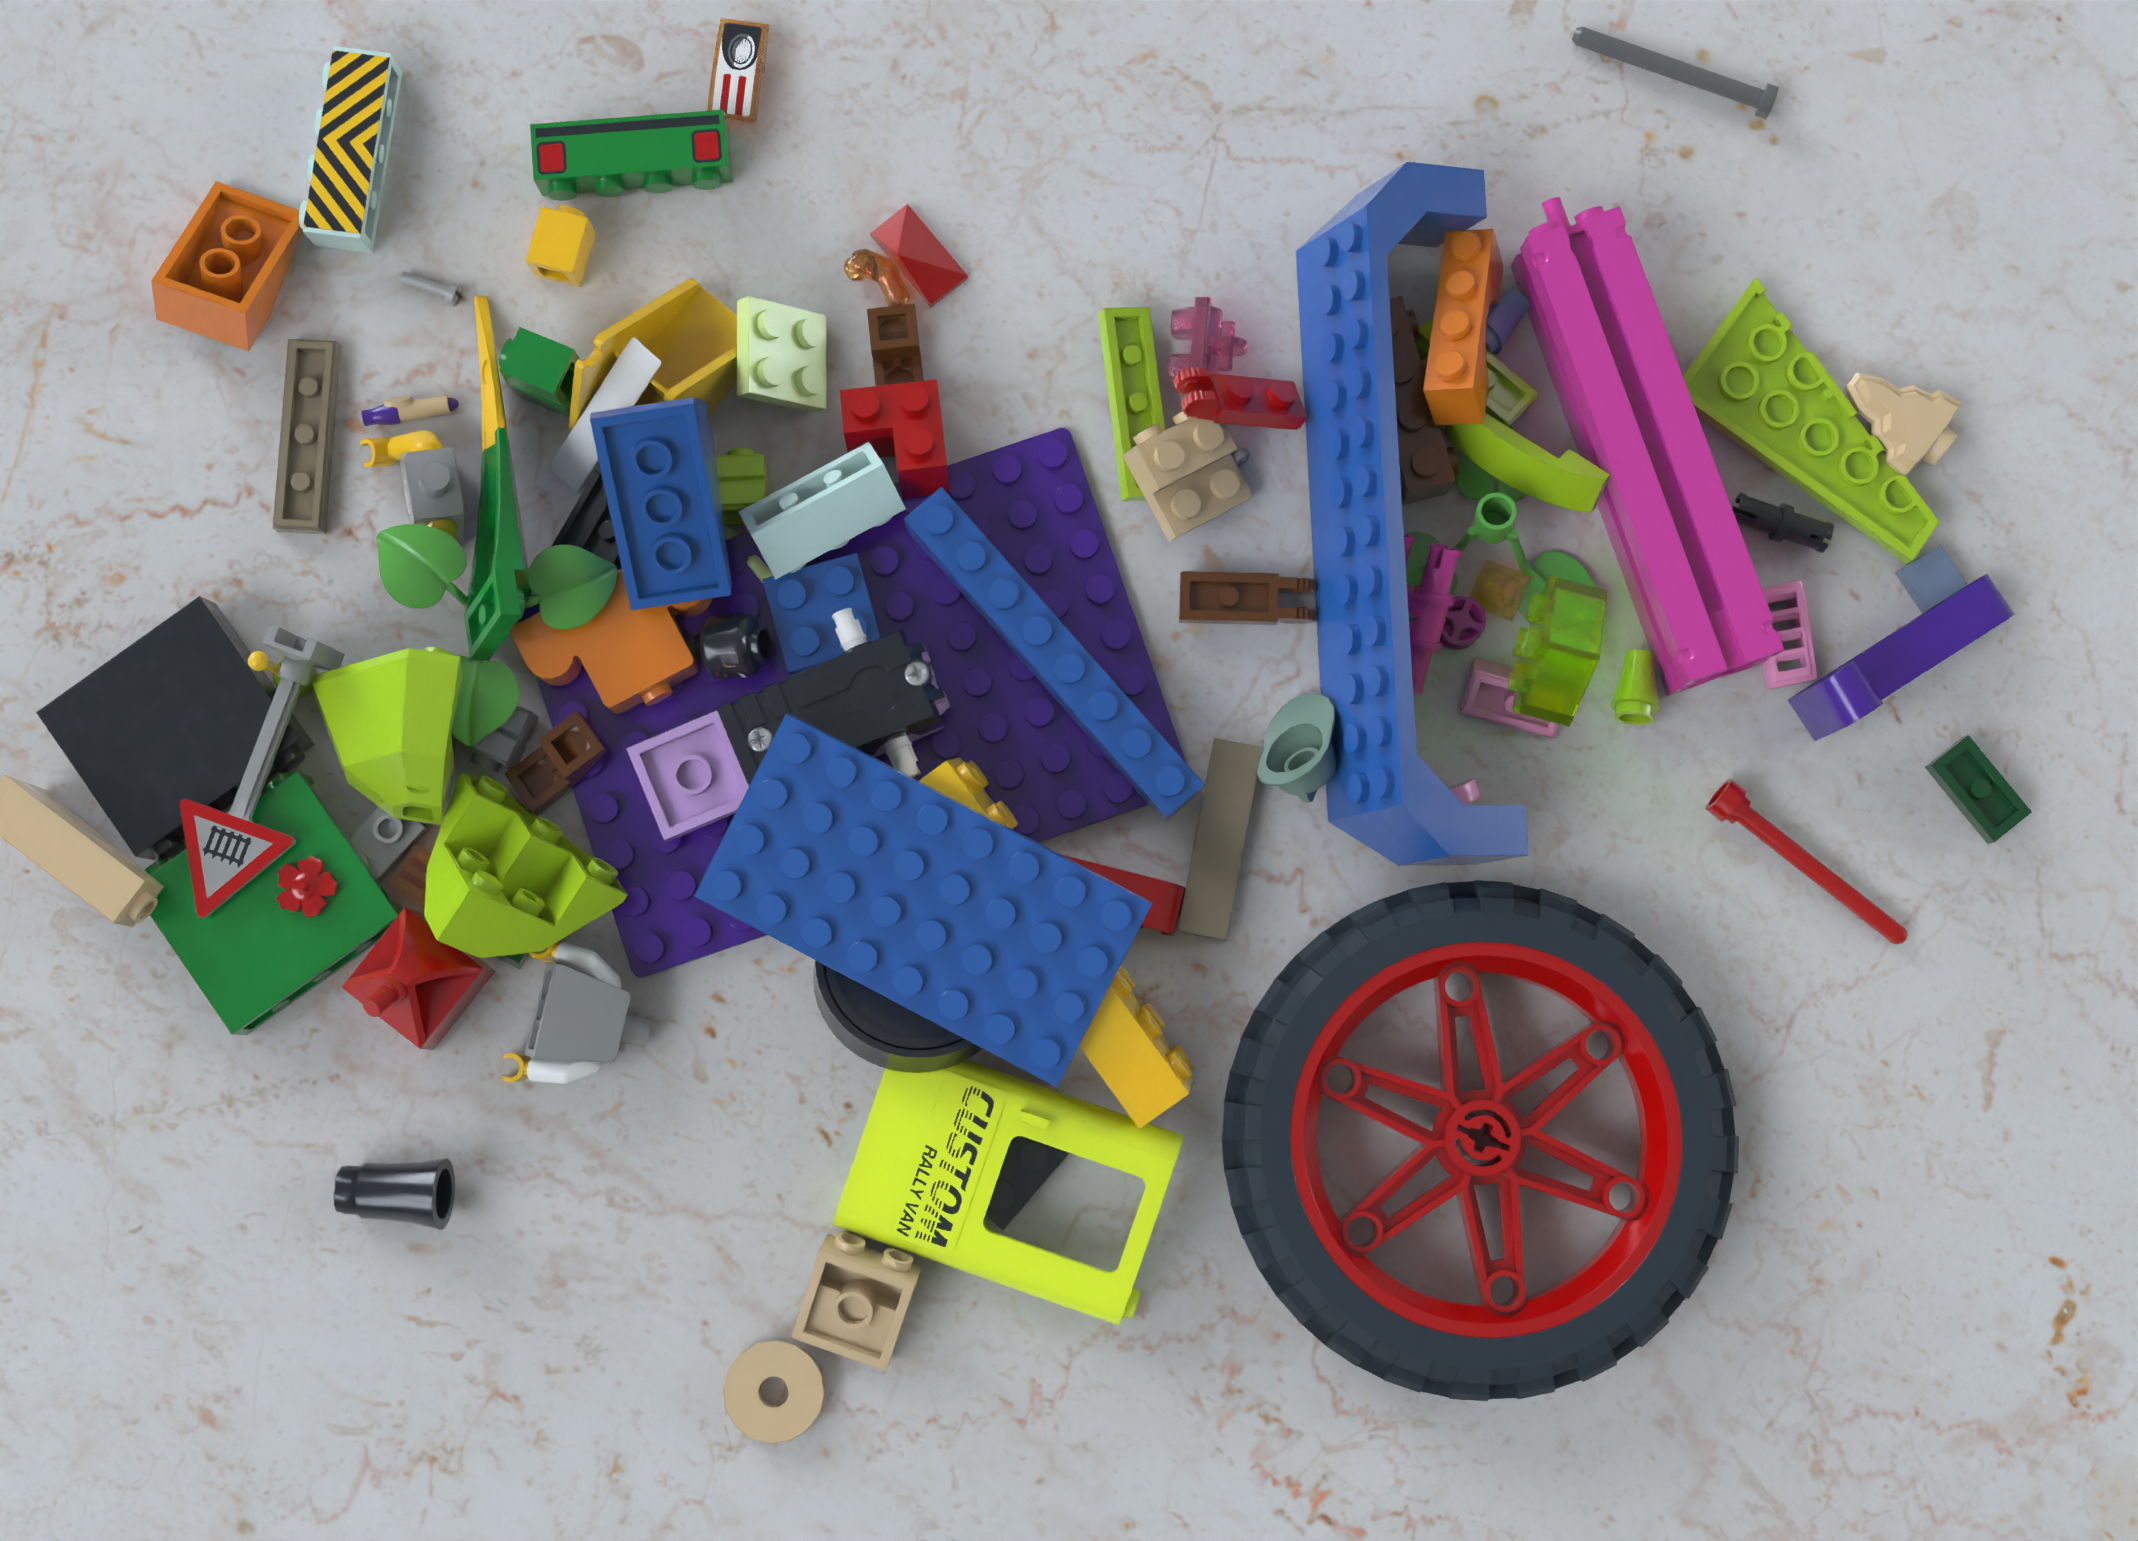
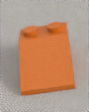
M216 181L151 280L156 320L249 352L271 315L301 238L303 229H301L299 224V210Z

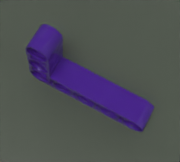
M1985 574L1806 687L1787 701L1813 740L1817 741L1851 725L1883 704L1882 699L2015 614L1989 575Z

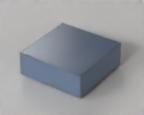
M1941 545L1895 573L1921 613L1928 611L1968 586Z

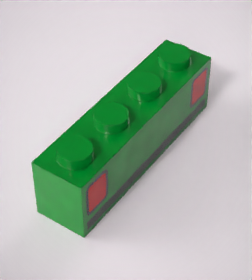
M724 110L530 124L533 180L542 196H548L553 200H572L579 193L593 192L603 197H616L623 195L625 190L644 189L650 193H666L673 190V186L692 185L694 188L701 190H710L720 187L723 182H733L730 131Z

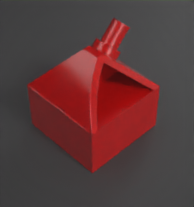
M405 907L341 988L362 1003L368 1015L380 1017L419 1049L434 1050L496 971L480 958L437 941L424 915L417 910Z

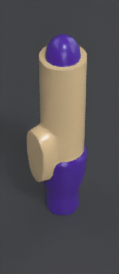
M410 395L384 400V404L381 406L362 410V420L364 426L395 425L406 421L449 415L458 408L459 402L455 398L448 397V395L413 400Z

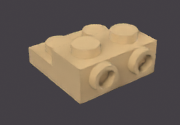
M1183 411L1173 417L1176 425L1163 432L1160 425L1156 424L1134 436L1133 439L1136 446L1122 456L1169 542L1254 497L1231 455L1238 447L1226 425L1214 423L1213 420L1187 417Z
M841 1231L836 1236L827 1233L819 1249L791 1338L886 1371L922 1266L913 1264V1257L904 1250L888 1248L882 1253L865 1247V1240L856 1233Z

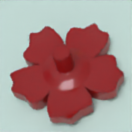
M311 855L306 860L303 859L298 862V869L292 865L284 864L282 869L277 871L279 877L278 886L287 889L276 898V901L280 904V909L297 913L302 908L307 918L320 916L322 909L327 906V900L322 896L330 897L336 895L338 882L333 879L331 873H322L324 869L323 860Z

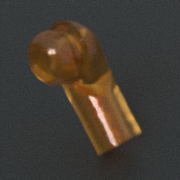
M868 249L853 251L851 257L844 262V272L850 280L861 282L868 278L877 282L888 306L903 305L910 300V295L900 273L891 259Z

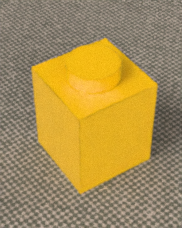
M558 205L556 210L541 206L526 257V263L534 276L581 287L596 235L589 219L585 217V213L566 205Z

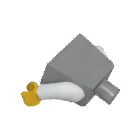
M558 941L549 946L544 953H529L533 958L546 963L525 1053L512 1052L502 1056V1058L515 1059L519 1064V1072L517 1075H501L503 1081L511 1083L524 1081L529 1078L533 1082L568 1084L597 1073L603 1062H614L620 1042L645 1047L650 1036L651 1018L627 1013L631 993L621 989L620 976L597 952L567 941Z

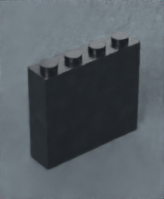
M198 596L36 712L135 857L161 860L174 855L183 847L182 839L185 838L180 810V801L182 799H189L220 811L233 804L276 692V688L263 670L255 671L250 668L248 664L250 651L218 605L201 596ZM293 713L267 779L277 771L285 773L298 766L306 757L303 753L315 745Z

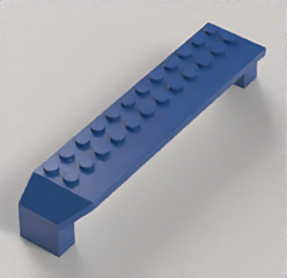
M1415 162L1404 163L1357 194L1296 250L1304 407L1307 415L1305 425L1314 580H1316L1315 602L1321 695L1329 698L1335 708V723L1331 742L1337 757V765L1333 776L1326 782L1327 814L1329 823L1398 866L1477 865L1529 855L1526 806L1464 805L1417 754L1387 255L1397 244L1438 247L1444 243L1445 232L1467 230L1486 219L1484 170Z

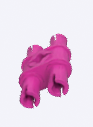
M1407 533L1404 535L1406 565L1412 543L1415 540L1413 535ZM1430 543V551L1421 584L1415 586L1407 584L1408 612L1411 613V616H1414V618L1409 619L1413 694L1423 693V686L1432 653H1437L1438 649L1442 648L1443 642L1440 641L1448 608L1453 606L1455 601L1453 594L1449 591L1458 558L1462 551L1451 547L1449 550L1447 549L1448 545Z

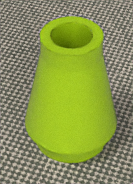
M1633 649L1625 652L1624 664L1610 705L1615 710L1614 718L1618 722L1629 725L1651 724L1654 722L1655 713L1660 711L1654 668L1655 654L1653 652L1642 649Z

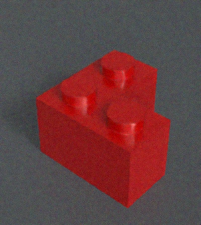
M937 379L839 390L843 433L848 453L869 442L879 458L896 456L902 499L931 496L940 487L947 494L950 493Z

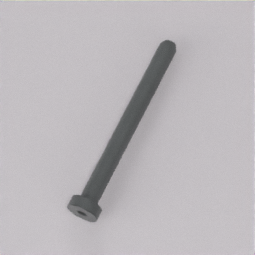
M1585 27L1576 28L1572 38L1574 44L1579 47L1756 108L1754 116L1767 119L1778 94L1779 87L1767 83L1763 90Z

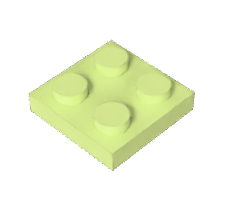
M751 296L737 300V396L813 413L825 410L827 315Z

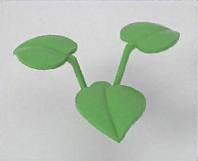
M1461 452L1458 457L1459 475L1455 476L1456 485L1464 497L1480 501L1476 508L1473 526L1467 529L1466 534L1454 548L1463 552L1469 543L1477 537L1489 544L1501 543L1506 539L1510 541L1519 568L1527 576L1519 582L1516 588L1515 601L1520 614L1530 624L1545 630H1561L1596 621L1601 614L1599 594L1589 573L1575 558L1559 551H1546L1537 558L1533 569L1528 565L1518 539L1519 532L1513 528L1517 514L1514 502L1523 499L1527 494L1495 478ZM1407 532V534L1413 535L1415 540L1412 543L1406 565L1407 584L1415 586L1421 584L1430 551V543H1441L1435 537L1426 533ZM1454 573L1449 591L1452 594L1456 591L1458 585L1456 573Z
M420 524L397 525L378 533L376 542L380 577L388 594L395 601L409 608H428L436 605L442 599L446 589L464 607L466 606L467 596L452 581L463 574L467 566V559L462 547L451 535L435 527ZM551 546L540 552L529 567V584L531 590L536 595L524 599V610L540 604L541 617L549 627L562 630L580 627L594 618L609 600L617 579V567L614 563L577 546ZM456 655L461 656L463 679L451 732L465 745L473 746L502 726L512 716L519 701V684L511 669L502 662L474 661L466 656Z

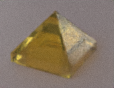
M1486 559L1469 597L1479 602L1485 612L1513 621L1532 577Z

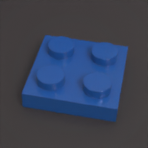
M857 553L807 566L796 572H789L776 580L774 576L762 579L789 675L796 674L839 656L844 652L835 628H837L836 623L832 618V615L840 610L852 609L855 620H859L861 628L867 636V642L881 638Z

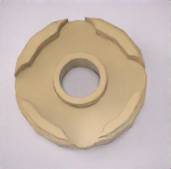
M781 1340L758 1342L743 1351L727 1372L723 1388L726 1411L735 1427L753 1440L769 1444L791 1441L807 1431L821 1412L825 1395L823 1372L813 1355L796 1343ZM769 1377L781 1378L788 1386V1398L780 1405L768 1404L762 1398L761 1385Z

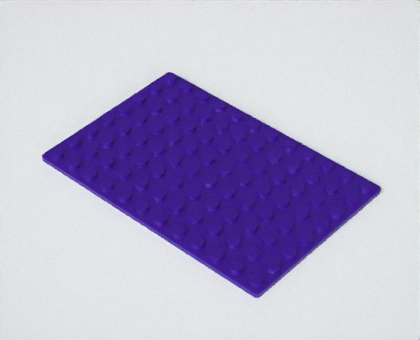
M1058 428L948 465L950 493L948 495L1186 763L1071 433L1065 428ZM899 482L894 483L906 508L905 510L894 515L887 523L872 527L853 537L843 547L829 550L806 563L804 567L857 553L880 636L884 637L903 629L909 644L923 642L931 660L928 664L931 665L934 671L938 688L944 690L950 707L940 716L944 729L912 742V748L918 760L916 765L921 772L914 779L921 780L946 760L959 757L966 763L972 760L982 771L989 783L983 788L994 803H998L1001 800L1017 820L1018 825L1013 830L1037 843L1148 806L1144 799L907 532L904 518L930 496L902 499ZM750 532L726 539L732 583L731 595L712 598L708 609L700 615L683 617L677 614L675 620L694 654L695 636L701 634L703 624L709 617L743 613L752 614L760 624H764L767 627L771 638L770 659L767 663H763L757 675L716 679L707 672L703 663L698 662V673L670 687L673 693L669 697L650 706H646L645 702H642L621 714L613 713L603 704L583 664L577 678L566 685L552 686L536 676L552 728L577 710L607 750L572 789L594 857L604 860L618 871L616 878L628 894L622 904L612 909V913L631 971L640 978L767 936V934L694 896L735 814L671 841H664L626 749L717 711L716 707L729 701L732 703L738 701L745 694L753 691L757 693L764 690L763 687L776 681L781 683L787 680L788 676H791L787 672L764 584L747 564L750 556L757 555L768 567ZM540 604L524 610L523 616L518 620V623L539 613ZM886 753L875 757L893 767Z

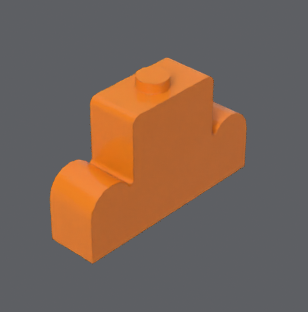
M621 569L617 573L615 587L609 600L602 610L584 625L566 630L551 628L545 624L539 612L514 625L509 633L527 667L540 680L552 686L569 684L577 678L583 664L603 704L613 713L621 714L642 702H645L646 706H650L666 699L673 693L670 687L698 673L699 664L683 636L675 616L677 614L683 617L700 615L708 609L712 598L631 610Z

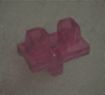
M1195 297L1194 307L1172 310L1170 326L1172 336L1176 340H1192L1191 354H1170L1168 357L1167 378L1171 382H1173L1174 375H1177V372L1187 367H1193L1194 369L1206 368L1208 373L1218 374V370L1231 371L1233 357L1242 356L1247 353L1248 342L1243 338L1235 337L1236 323L1233 321H1222L1223 311L1211 305L1212 299L1210 297Z

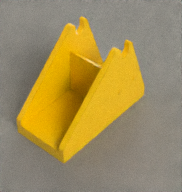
M691 277L600 332L593 340L594 350L585 361L578 359L575 363L568 427L572 431L632 337H635L661 361L660 367L634 406L695 397L706 402L708 418L737 383V315L704 290Z

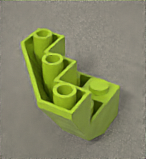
M427 647L423 650L407 648L316 674L313 680L317 706L347 783L393 818L442 825L455 776L451 729L463 679L461 656L453 655L442 648Z
M462 772L456 782L427 865L424 917L437 941L478 958L541 952L624 902L628 894L616 878L618 871L604 860L589 855L562 835L563 831L550 820L531 813L530 810L507 794L508 790L496 780L487 776H482L478 780Z

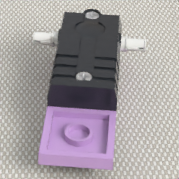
M852 609L840 610L833 614L832 618L837 626L835 631L841 642L840 646L844 649L841 655L788 676L787 680L781 683L776 681L763 687L764 690L757 693L753 691L745 694L738 701L733 703L729 701L716 707L717 711L626 748L664 841H671L736 813L785 714H792L874 758L886 753L890 758L893 768L913 778L920 775L921 772L916 765L918 760L912 748V742L944 729L940 716L950 707L944 690L938 688L934 671L931 665L928 664L931 660L923 642L909 644L903 629L877 640L867 642V636L864 634L859 620H855Z

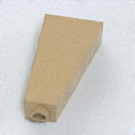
M6 775L0 780V837L113 923L134 927L136 923L144 921L153 912L158 902L156 897L164 888L163 885L48 790Z

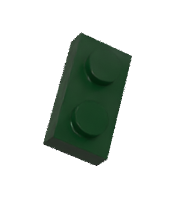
M1969 735L1959 739L1925 766L1926 770L1987 844L1996 842L2032 813Z

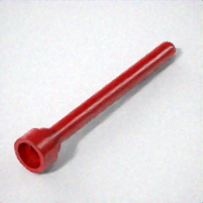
M1728 779L1714 793L1705 807L1714 817L1721 822L1728 820L1731 824L1737 821L1891 943L1898 945L1906 941L1908 933L1901 924L1751 808V801L1745 797L1747 791L1732 779Z

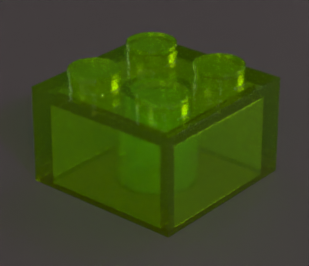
M1549 575L1542 594L1533 593L1526 614V621L1530 622L1528 629L1521 627L1518 629L1512 649V656L1519 657V661L1515 660L1507 684V689L1515 691L1512 712L1570 727L1600 659L1607 590Z

